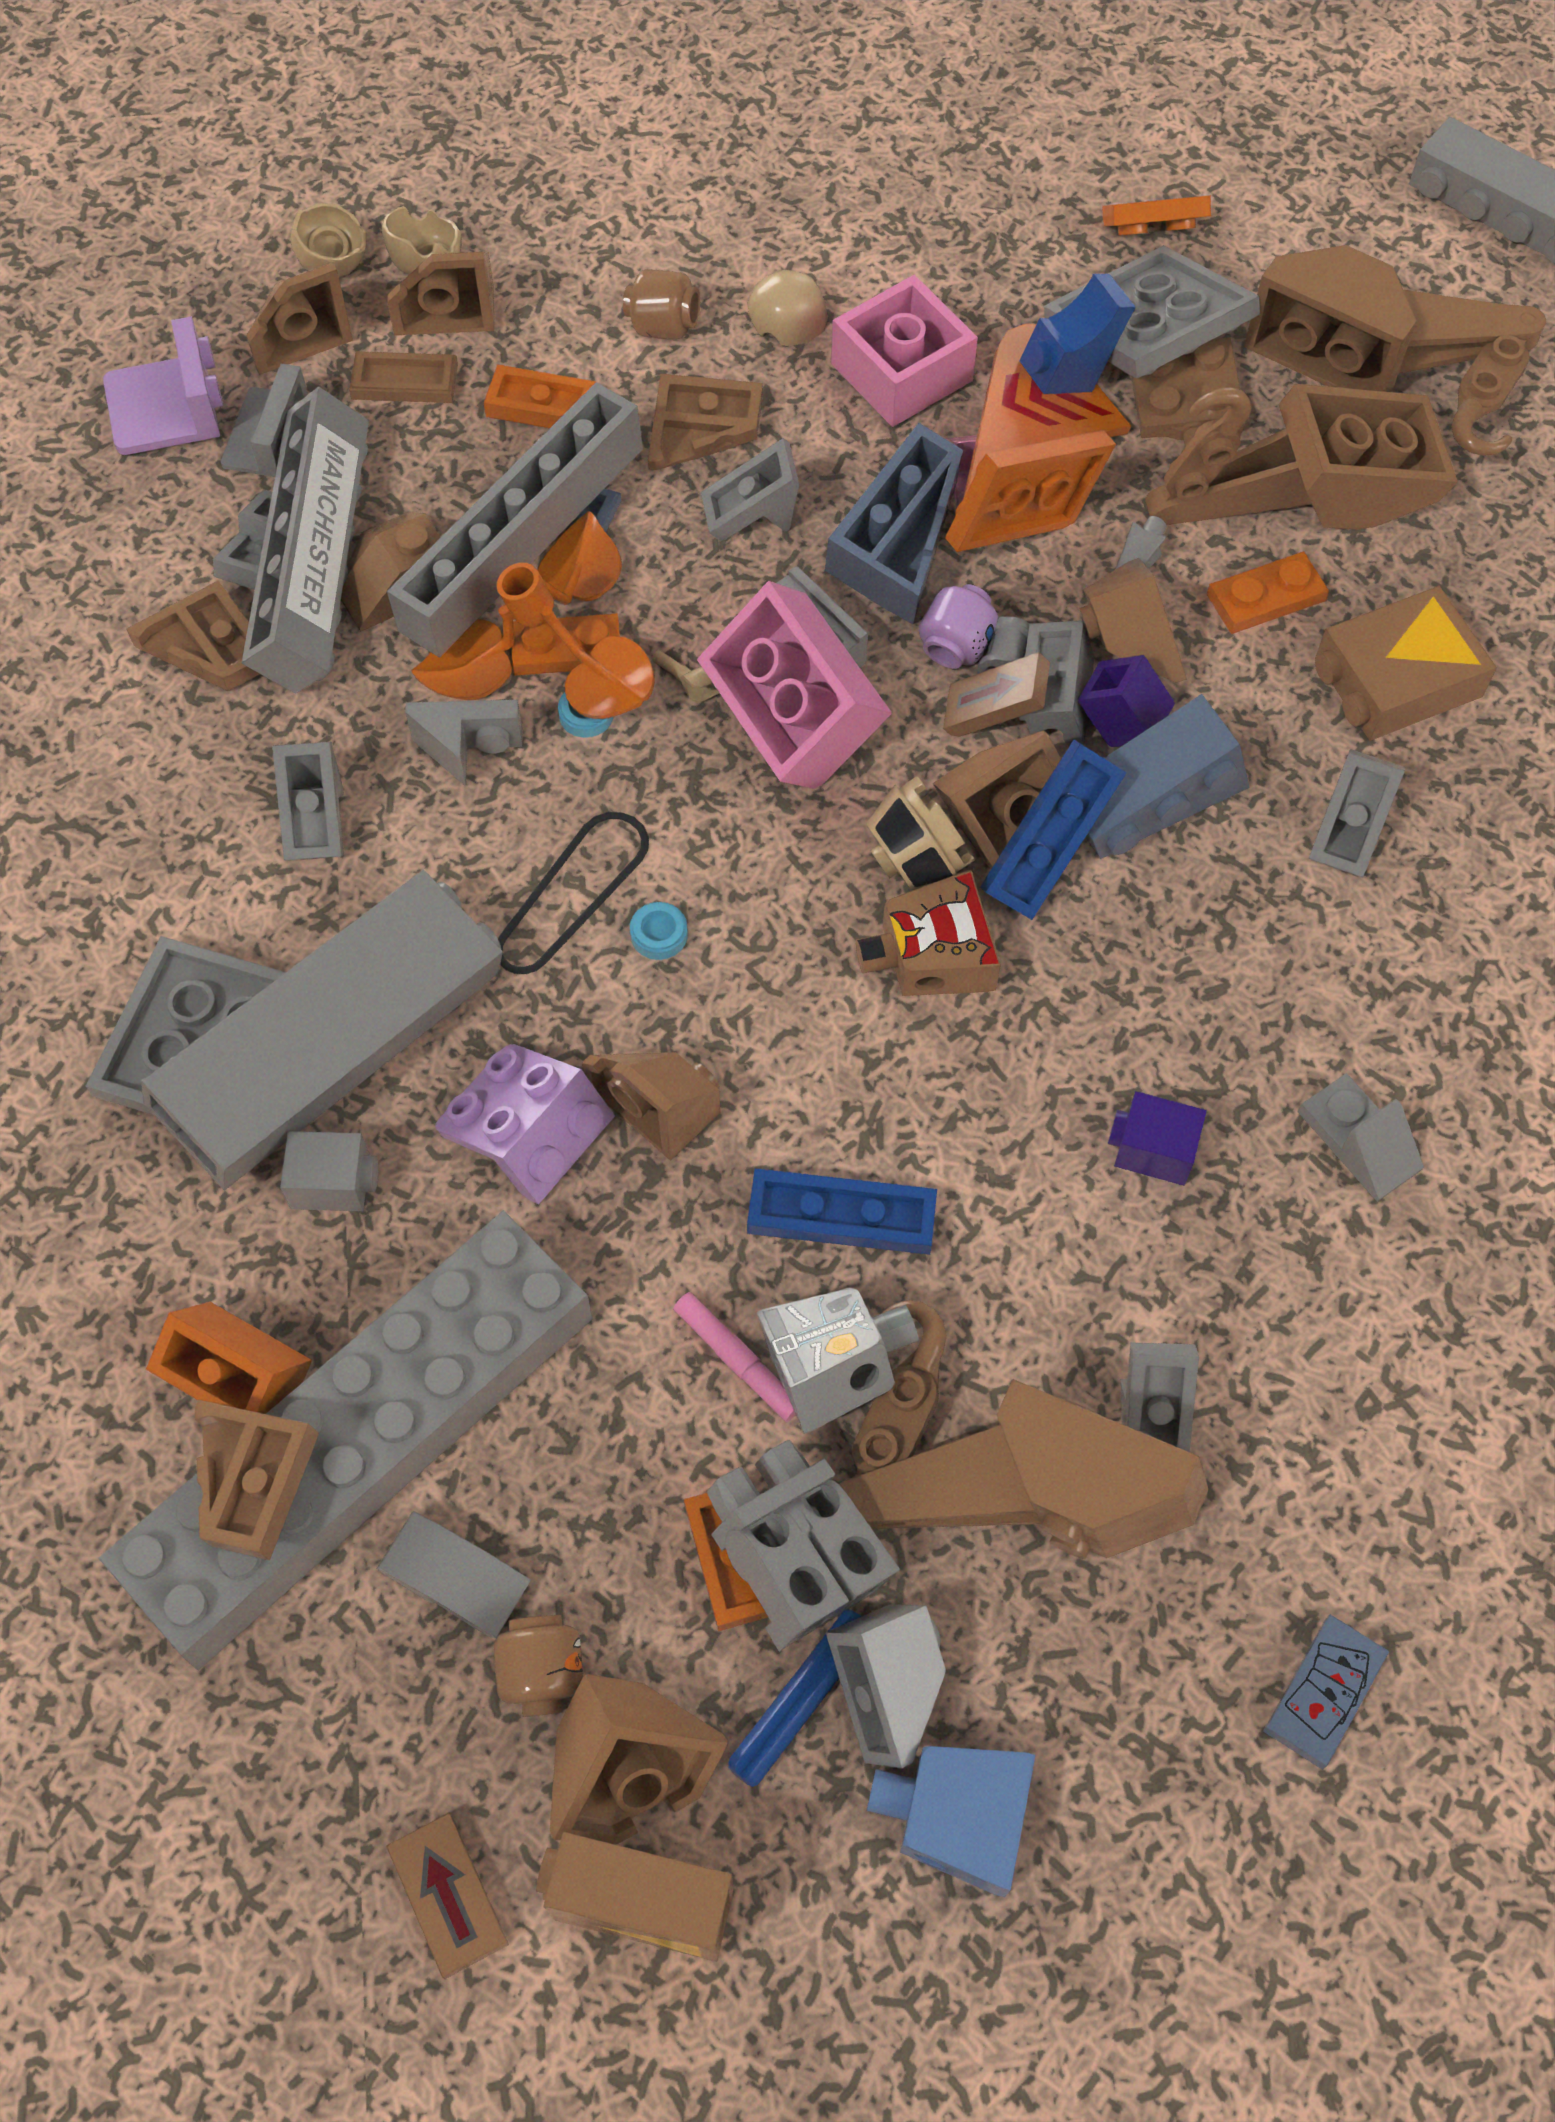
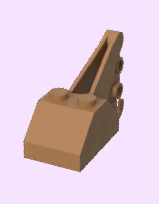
M1347 245L1275 257L1261 277L1257 293L1260 301V315L1250 320L1244 344L1245 348L1328 387L1392 392L1397 376L1400 373L1474 360L1458 388V407L1451 426L1453 437L1463 449L1481 456L1500 453L1512 443L1510 435H1504L1497 441L1482 440L1474 435L1472 426L1475 421L1490 412L1498 410L1503 405L1524 373L1530 358L1528 350L1533 349L1538 344L1546 324L1545 315L1539 309L1532 306L1498 304L1404 290L1392 265Z
M1294 384L1278 404L1286 429L1237 451L1241 443L1240 437L1243 425L1248 420L1252 408L1250 398L1245 392L1230 387L1209 392L1191 406L1190 414L1192 416H1198L1204 410L1216 405H1229L1230 407L1220 420L1204 423L1196 430L1195 436L1178 458L1171 463L1169 470L1164 476L1165 485L1155 488L1148 493L1145 503L1149 517H1159L1166 525L1312 504L1323 528L1359 530L1377 527L1440 502L1457 484L1458 480L1428 395Z
M905 1300L897 1302L883 1311L885 1313L906 1305L912 1318L921 1324L923 1336L917 1349L897 1368L892 1370L895 1383L891 1390L874 1399L853 1444L852 1455L857 1466V1474L855 1477L839 1484L871 1529L1042 1524L1041 1528L1052 1535L1049 1541L1052 1545L1070 1555L1086 1559L1089 1551L1109 1558L1194 1525L1209 1490L1199 1456L1014 1379L996 1414L1000 1423L999 1426L913 1456L938 1404L939 1365L944 1352L947 1337L944 1321L937 1311L921 1301Z

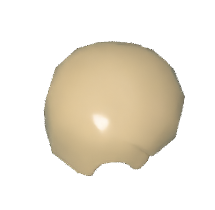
M317 203L296 213L291 228V246L303 268L311 271L334 263L338 276L342 277L356 269L364 257L367 233L360 226V222L354 214L338 204Z
M404 206L398 207L384 217L382 223L384 243L393 264L401 272L412 273L431 254L461 253L462 236L460 230L453 221L438 217L432 209H429L425 217L421 219L413 218Z
M790 270L773 272L755 285L747 302L749 317L752 319V324L761 336L765 335V333L774 335L780 344L785 346L811 342L824 331L828 320L824 298L817 283L812 277L801 272Z

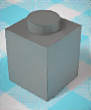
M288 1131L280 1189L290 1209L363 1211L366 1192H375L377 1188L378 1159L377 1156H370L362 1134Z

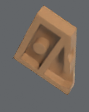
M660 374L648 455L649 470H659L757 440L763 398V383Z
M219 581L126 628L131 642L136 648L226 691H230L259 675L258 672L242 664L249 621Z
M198 1400L195 1406V1421L202 1425L204 1455L196 1458L197 1483L201 1486L203 1492L202 1502L198 1507L199 1537L212 1547L270 1561L319 1432L308 1423Z

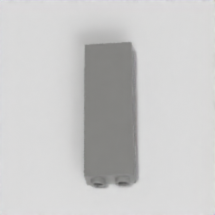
M423 869L141 1081L143 1103L225 1191L286 1143L288 1131H301L496 976L503 954L500 942L487 925L481 922L476 924L462 910L458 896L444 882L436 883Z

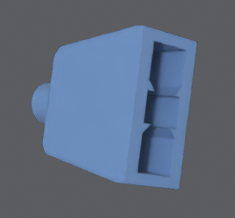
M926 1746L922 1748L915 1778L875 1769L867 1811L906 1821L900 1853L989 1893L1006 1897L1012 1886L1035 1755L1026 1752Z

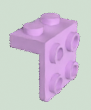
M192 316L171 320L178 358L113 370L104 375L103 382L111 429L118 453L130 455L220 437L215 408L222 407L223 401L216 375L208 376L207 369L215 368V361L208 336L198 338Z
M510 1044L495 1053L488 1060L482 1072L464 1092L456 1096L449 1103L447 1110L438 1119L435 1127L443 1138L495 1160L524 1197L536 1204H540L615 1115L580 1068L516 1044Z

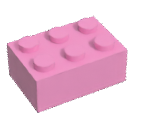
M768 581L697 658L699 664L780 782L812 789L823 785L892 714L808 595Z

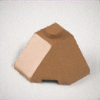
M489 252L431 254L388 294L387 302L394 336L494 331V284Z
M334 263L275 284L246 335L259 375L278 369L280 364H291L353 341L339 276Z
M408 511L361 532L347 565L348 577L341 593V601L360 632L394 617L387 590L441 538L425 513Z
M1140 558L1128 561L1084 589L1088 605L1079 608L1089 639L1099 637L1108 652L1121 658L1144 655L1156 674L1175 683L1187 680L1155 577Z
M1045 731L981 751L933 783L955 821L990 869H992L1062 759Z
M676 1052L589 1055L582 1062L584 1074L605 1103L670 1161L721 1113L720 1086L716 1078L703 1065L695 1062L691 1066Z
M584 1674L556 1731L550 1832L553 1839L561 1840L563 1832L617 1845L638 1833L632 1818L653 1808L664 1800L669 1799L674 1811L677 1812L700 1799L728 1745L727 1739L724 1734L644 1683Z

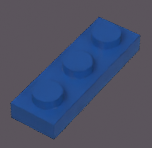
M1073 740L980 888L987 894L1033 920L1127 772L1076 740Z
M755 1168L747 1220V1234L930 1255L937 1189Z

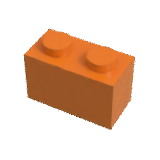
M206 1302L168 1313L146 1370L196 1400L266 1414L303 1383L312 1360L216 1304Z

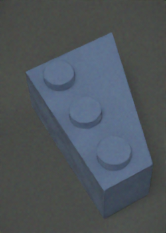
M918 423L828 538L825 571L884 609L914 624L956 487L963 450L921 423Z
M1203 694L1104 758L1127 773L1085 838L1100 859L1111 854L1120 855L1132 849L1140 840L1250 788L1240 744Z

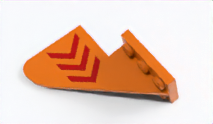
M1025 323L1007 330L995 351L964 498L955 511L956 516L945 537L956 552L1055 531L1075 523L1116 446V443L1110 437L1128 434L1131 428V424L1097 384L1092 392L1043 394L1019 361L1036 324Z

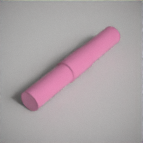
M691 1292L683 1295L677 1301L673 1310L715 1351V1354L741 1380H744L786 1423L789 1422L796 1414L782 1382L761 1362V1359Z

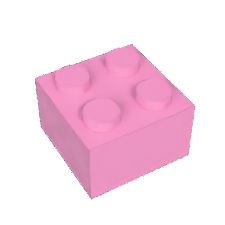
M912 275L832 321L831 364L894 427L973 381L978 337L915 275Z

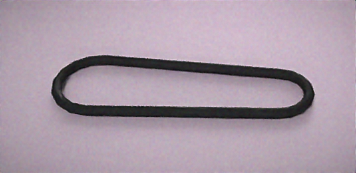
M606 812L594 816L583 825L500 934L498 940L502 951L507 938L589 830L596 824L608 819H620L630 823L637 829L640 835L641 848L625 869L534 964L526 967L510 964L505 959L504 954H502L500 965L506 971L514 974H529L539 970L643 861L649 849V836L642 823L635 817L622 812Z

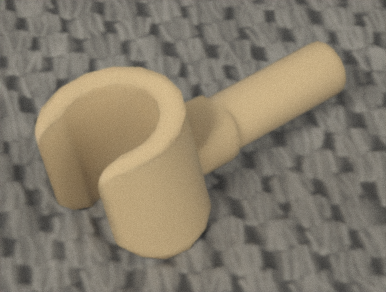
M657 650L653 654L652 661L674 675L681 682L684 691L692 701L699 704L720 694L702 666L691 671L687 666L680 664L661 650Z

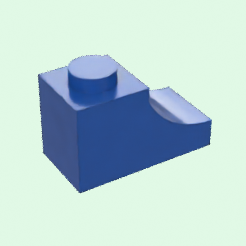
M1093 274L1083 291L1067 307L1049 318H1039L1019 361L1043 394L1092 392L1135 309V305L1110 274Z

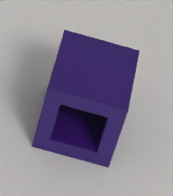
M1144 655L1099 661L1077 700L1110 747H1119L1128 743L1169 716L1175 705L1173 698Z
M1135 1091L1129 1111L1117 1109L1108 1140L1109 1145L1119 1147L1114 1167L1185 1186L1194 1164L1207 1110Z

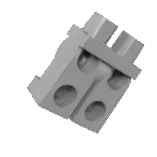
M790 1440L772 1448L755 1463L756 1468L770 1487L769 1490L759 1494L744 1469L738 1467L717 1479L707 1491L713 1507L722 1521L711 1535L721 1551L727 1550L733 1568L741 1578L748 1582L771 1620V1623L765 1629L779 1652L819 1628L829 1619L832 1620L844 1610L853 1607L876 1592L900 1570L847 1493L838 1483L832 1480L836 1474L824 1458L810 1466Z

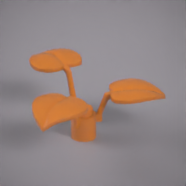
M590 511L580 517L559 537L541 560L537 569L529 563L522 562L507 567L500 574L497 580V591L505 605L501 606L498 612L503 619V634L494 623L477 619L440 658L430 652L419 665L411 670L421 684L438 694L461 700H477L486 697L500 688L511 675L512 663L505 651L509 650L514 644L513 620L515 619L518 623L529 627H538L546 622L549 623L573 655L581 662L568 674L565 681V694L572 708L585 717L606 719L636 709L649 699L655 684L652 664L645 651L637 643L622 636H608L601 639L595 645L590 655H588L553 612L554 600L563 605H568L573 597L586 602L595 600L611 589L620 576L622 559L618 548Z

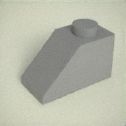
M889 1604L826 1632L864 1762L866 1764L903 1768L913 1763L946 1673V1668L939 1649L941 1644L940 1634L935 1622L929 1615L927 1605Z

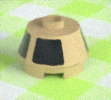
M918 776L899 789L894 785L866 823L879 843L870 850L889 879L899 872L911 891L957 875V872L975 861L966 848L958 853L956 852V849L965 844V842L940 805L931 800L928 795L922 799L919 798L918 794L924 791L926 787Z

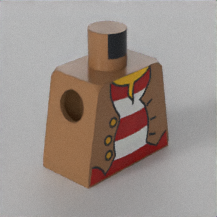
M972 870L889 899L884 906L883 930L885 934L856 939V953L861 972L864 974L895 968L902 996L979 993L995 991L997 988L1001 964Z

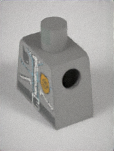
M852 1288L757 1311L773 1364L804 1434L890 1391L895 1381L887 1353L919 1341L914 1321L906 1305L871 1317L859 1291Z

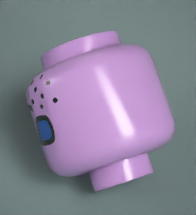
M966 584L963 587L951 586L943 588L935 596L919 625V635L924 643L923 650L936 663L951 669H957L961 665H972L979 661L990 644L998 621V614L991 605L990 596L981 588Z

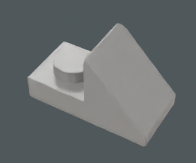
M782 438L701 492L708 529L711 535L720 541L726 540L762 516L766 517L783 531L790 530L799 481L790 443Z
M518 700L406 703L405 713L412 741L465 786L467 748H478L486 753H500L508 747H522L523 727Z
M332 742L273 745L284 860L341 857L344 855L339 797L344 795V790Z
M1350 749L1326 809L1309 859L1363 877L1405 772V767Z
M1347 1073L1303 1102L1298 1110L1303 1119L1377 1202L1424 1168L1401 1103L1395 1099L1382 1109H1379Z
M1130 1343L1127 1379H1120L1123 1425L1190 1452L1199 1354L1195 1344Z

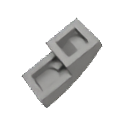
M263 489L238 514L239 533L213 558L214 577L255 590L272 497L271 491Z
M415 1511L411 1512L376 1568L431 1604H438L490 1638H497L531 1579L496 1557Z

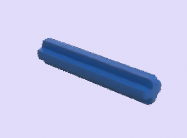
M850 1609L844 1610L828 1631L862 1616ZM826 1634L729 1758V1769L747 1785L754 1787L760 1783L838 1681L839 1675Z

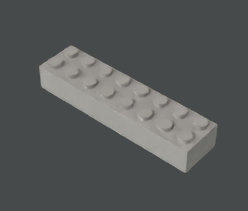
M503 1210L266 1413L271 1416L308 1423L319 1432L270 1561L212 1547L200 1539L198 1507L202 1502L203 1492L201 1486L197 1483V1474L98 1559L177 1652L199 1671L593 1319L588 1295Z

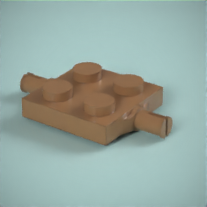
M1231 337L1212 339L1199 346L1194 352L1182 355L1160 366L1152 374L1141 376L1137 379L1131 376L1141 438L1169 437L1184 440L1186 447L1201 425L1222 418L1230 407L1229 405L1212 406L1198 416H1192L1190 408L1199 398L1209 392L1230 387L1240 389Z

